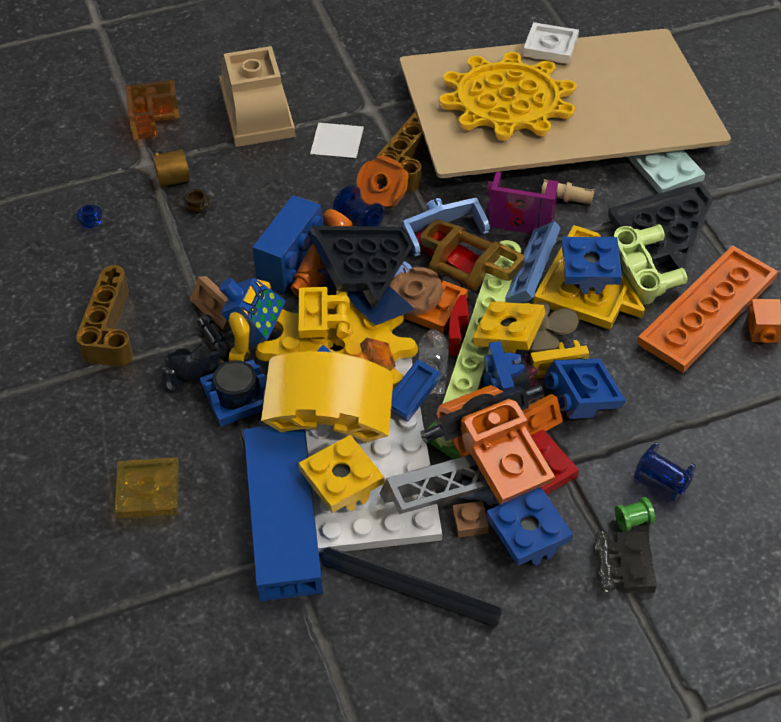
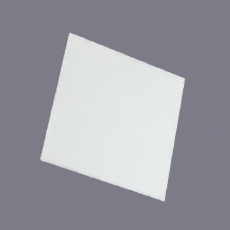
M318 123L310 154L356 158L364 127Z

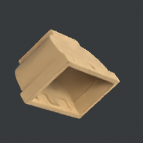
M272 46L224 54L221 62L222 76H219V81L235 147L296 137L294 123L281 83V76Z

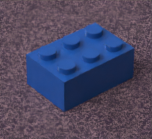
M292 195L252 247L256 279L269 282L271 290L286 294L295 282L294 275L298 273L297 270L312 244L308 232L311 226H323L324 219L321 215L320 204Z

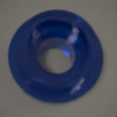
M85 205L77 211L76 217L83 227L94 228L101 223L103 213L99 206Z

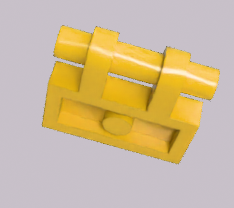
M327 287L299 288V338L328 337V328H334L338 338H346L351 326L350 317L347 314V311L350 309V299L347 296V291H338L337 289L336 295H328ZM328 309L336 310V314H328Z

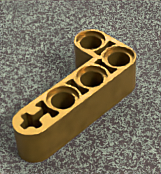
M416 111L377 155V157L386 156L398 161L407 171L409 177L406 192L416 191L421 186V164L415 158L427 145ZM384 176V178L379 179V181L387 184V177Z
M110 265L101 271L77 332L76 340L82 359L87 363L124 366L133 359V351L128 334L124 330L116 329L129 293L125 272L120 266Z

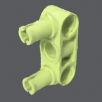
M660 224L642 230L622 226L615 231L614 237L618 239L621 270L643 305L652 303L656 297L661 296L667 289L686 284L687 274L683 268L663 274L657 272L649 252L644 247L664 240L665 234Z

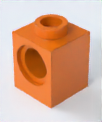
M752 299L747 315L751 342H780V299Z

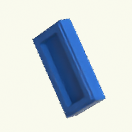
M417 359L392 391L391 412L409 422L442 378L441 372Z

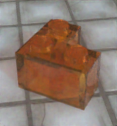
M174 79L125 86L133 140L158 137L157 120L180 117Z

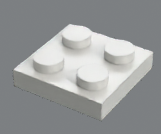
M533 22L523 48V56L569 64L578 39L579 30Z

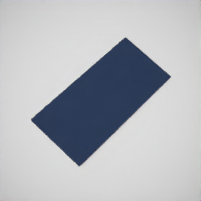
M326 267L319 269L318 272L336 288ZM390 286L385 291L376 308L371 307L363 291H347L350 302L374 325L415 310Z

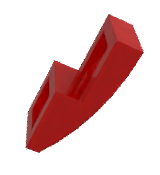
M466 295L459 296L451 313L448 344L449 356H459L461 334H466L469 326Z

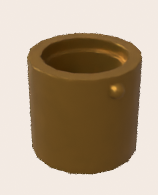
M183 149L163 154L155 153L153 162L160 188L166 189L167 186L190 181Z

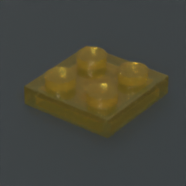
M178 457L118 461L115 515L117 519L178 514Z

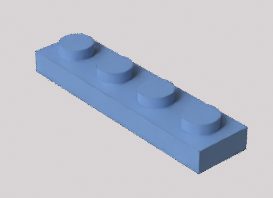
M555 221L534 229L523 254L524 266L513 278L505 297L508 303H526L534 297L539 280L542 278V273L560 231V227Z

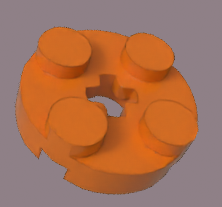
M379 156L371 162H366L361 167L357 176V188L360 190L361 198L365 203L381 209L393 208L404 197L409 176L398 161L390 157ZM386 176L387 185L379 189L380 185L377 183V180L383 179Z

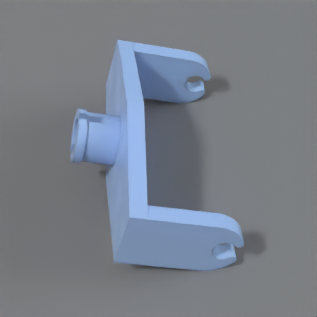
M477 197L446 205L442 204L440 198H436L437 204H435L433 199L426 204L428 211L403 220L401 226L414 244L410 251L414 257L420 255L419 252H421L414 232L423 230L434 220L450 222L471 213L482 234L489 233L488 230L490 229L488 219Z

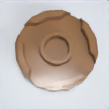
M415 267L409 269L410 272L405 274L401 272L396 275L389 286L415 309L404 315L416 316L427 313L441 301L443 287L435 271L428 268Z

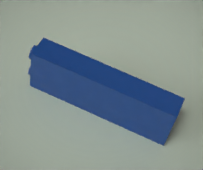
M257 426L244 429L259 600L267 601L323 593L311 485L300 472L298 464L307 458L304 429L283 433L271 426Z

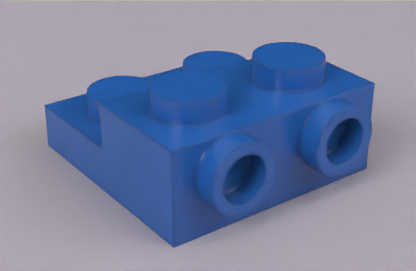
M600 358L554 360L545 374L544 383L546 388L553 390L558 399L560 411H565L569 419L593 418L597 410L621 408L626 401Z

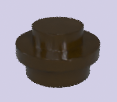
M201 189L190 190L184 199V206L190 212H202L210 205L208 195Z

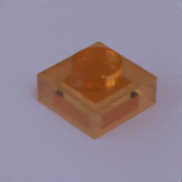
M368 337L360 343L365 360L376 363L389 371L396 366L388 343Z

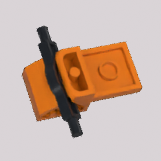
M539 384L526 390L517 386L504 392L489 385L439 405L436 412L438 416L436 419L437 425L420 432L423 435L421 438L424 443L440 437L445 441L452 440L461 457L472 455L499 504L547 485L555 478L527 431L525 424L528 420L522 410L529 407L528 401L543 396L544 393L541 392L543 389Z

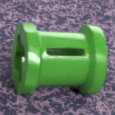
M642 497L637 503L627 506L621 504L615 506L616 521L623 532H628L631 530V527L646 523L650 525L655 522L654 509L647 497Z

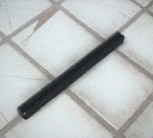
M327 547L322 555V563L324 565L496 626L501 619L502 609L490 603L332 547Z

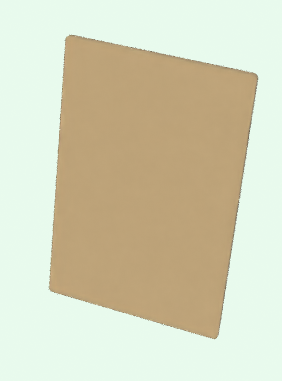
M668 29L578 38L570 63L551 61L556 67L554 73L550 76L555 80H571L576 83L577 88L573 95L560 98L575 106L573 116L569 119L548 118L547 120L551 123V130L546 136H537L531 130L523 129L521 131H514L511 138L507 141L499 140L496 137L495 129L489 126H479L470 131L461 128L459 117L465 112L461 110H445L440 105L439 97L441 95L456 91L445 85L443 74L449 71L458 73L471 71L467 61L469 57L475 55L483 57L488 62L495 63L502 61L503 55L506 52H517L521 55V62L530 66L536 65L541 61L550 60L533 59L523 56L525 44L403 56L400 58V66L419 118L436 175L439 178L729 144L731 140L729 133Z

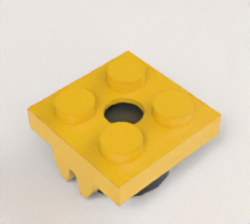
M491 301L472 337L474 346L489 347V343L500 341L504 353L510 352L521 356L526 354L534 346V338L546 314L544 305Z
M351 434L298 463L300 472L331 513L342 507H346L350 511L355 510L358 501L364 505L370 497V491L384 484L383 474Z

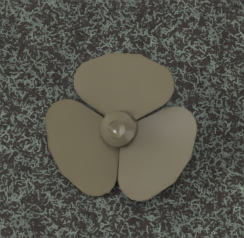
M546 302L536 303L544 305L546 314L534 338V346L530 351L541 352L556 349L559 346V340L552 332L558 335L573 332L579 323L577 313L568 308H562L552 312L548 317L550 312L549 304Z

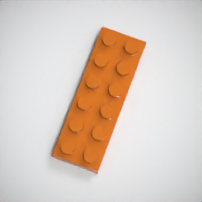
M732 245L638 336L637 344L684 373L750 306L752 299H757L776 279L778 271Z

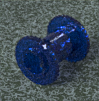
M348 185L336 195L332 210H336L343 215L348 214L357 221L356 226L378 227L382 222L384 207L380 203L368 205L360 199L361 191L358 186Z
M655 442L642 455L637 464L634 477L638 480L645 473L672 489L674 492L671 500L676 501L690 485L694 477L696 465L692 463L687 470L658 454L659 443Z

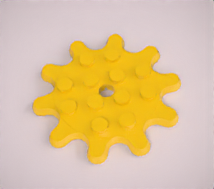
M506 52L503 55L502 61L495 63L488 62L483 57L475 55L469 57L467 61L471 71L467 73L449 71L443 74L445 85L456 91L441 95L439 97L440 105L445 110H461L465 112L459 117V123L461 128L466 131L473 130L479 126H489L495 129L496 137L501 141L509 140L514 131H521L523 129L531 130L537 136H546L551 130V123L547 120L548 118L569 119L575 113V106L560 98L573 95L577 85L571 80H555L550 76L554 73L556 67L551 61H541L536 65L530 66L521 62V55L517 52Z
M350 302V309L347 311V314L350 317L351 326L346 338H338L334 328H328V337L299 338V313H291L282 309L274 325V328L278 329L282 335L275 340L259 343L255 353L259 360L267 362L272 357L282 354L316 352L324 345L332 353L358 357L388 369L394 375V390L404 376L393 368V364L398 359L414 357L418 353V346L412 338H402L392 334L393 329L403 322V315L374 325ZM328 309V314H336V310ZM334 343L336 346L343 347L340 351H333L330 348L333 347Z

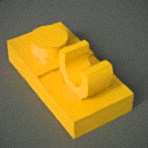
M573 340L572 348L565 349L563 342H560L558 349L531 353L529 365L531 379L545 378V374L554 360L588 359L589 351L587 345L580 346L577 340Z

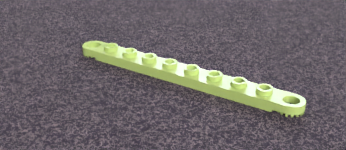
M509 240L500 241L505 246L521 253V248L517 243ZM501 256L494 264L503 268H509L514 262ZM486 273L443 403L479 390L485 372L484 356L488 355V347L474 346L472 337L490 302H507L505 297L512 280L506 281ZM440 437L436 439L440 447L442 445L454 446L452 440L445 441Z

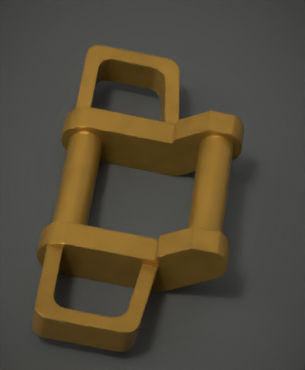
M434 220L421 234V244L435 251L429 269L435 271L436 274L442 273L463 282L474 291L479 289L486 273L510 281L524 266L523 254L500 242L494 241L492 243L468 233L465 228L458 225ZM438 231L447 233V236L441 242L431 238ZM461 242L485 251L476 261L471 274L446 264L447 257ZM501 256L514 262L509 268H503L494 264Z

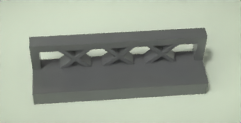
M472 455L388 477L379 494L384 504L393 501L400 515L483 491L490 487ZM463 479H472L471 484L466 486L459 483ZM445 487V490L442 493L437 494L431 491L434 489ZM419 494L414 501L405 503L403 498Z

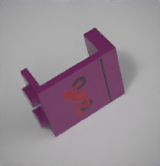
M496 172L494 181L488 182L486 197H490L485 210V215L489 216V226L532 234L534 229L554 221L559 182L548 180L545 194L500 187L501 172Z

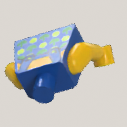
M228 278L220 285L219 290L228 298L222 309V316L230 324L235 337L234 347L229 354V361H244V359L250 356V350H248L250 346L268 340L286 301L271 290V285L267 281L250 278L237 284L232 278Z

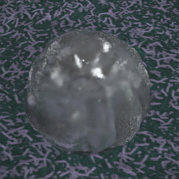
M435 329L425 333L418 343L421 355L430 362L438 361L446 354L449 348L444 334Z

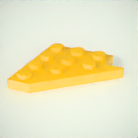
M573 225L567 237L601 236L597 232ZM562 247L535 293L533 301L534 304L546 302L549 304L550 309L554 311L568 308L577 313L578 319L611 330L620 311L639 318H643L645 311L643 304L622 270L621 285H606L600 294H595V291H588L587 294H583L573 284H565Z

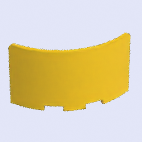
M309 351L274 356L269 360L261 421L281 433L300 429H317V424L333 426L334 432L346 435L351 434L352 437L364 443L388 437L394 375L391 371L376 363L339 353Z

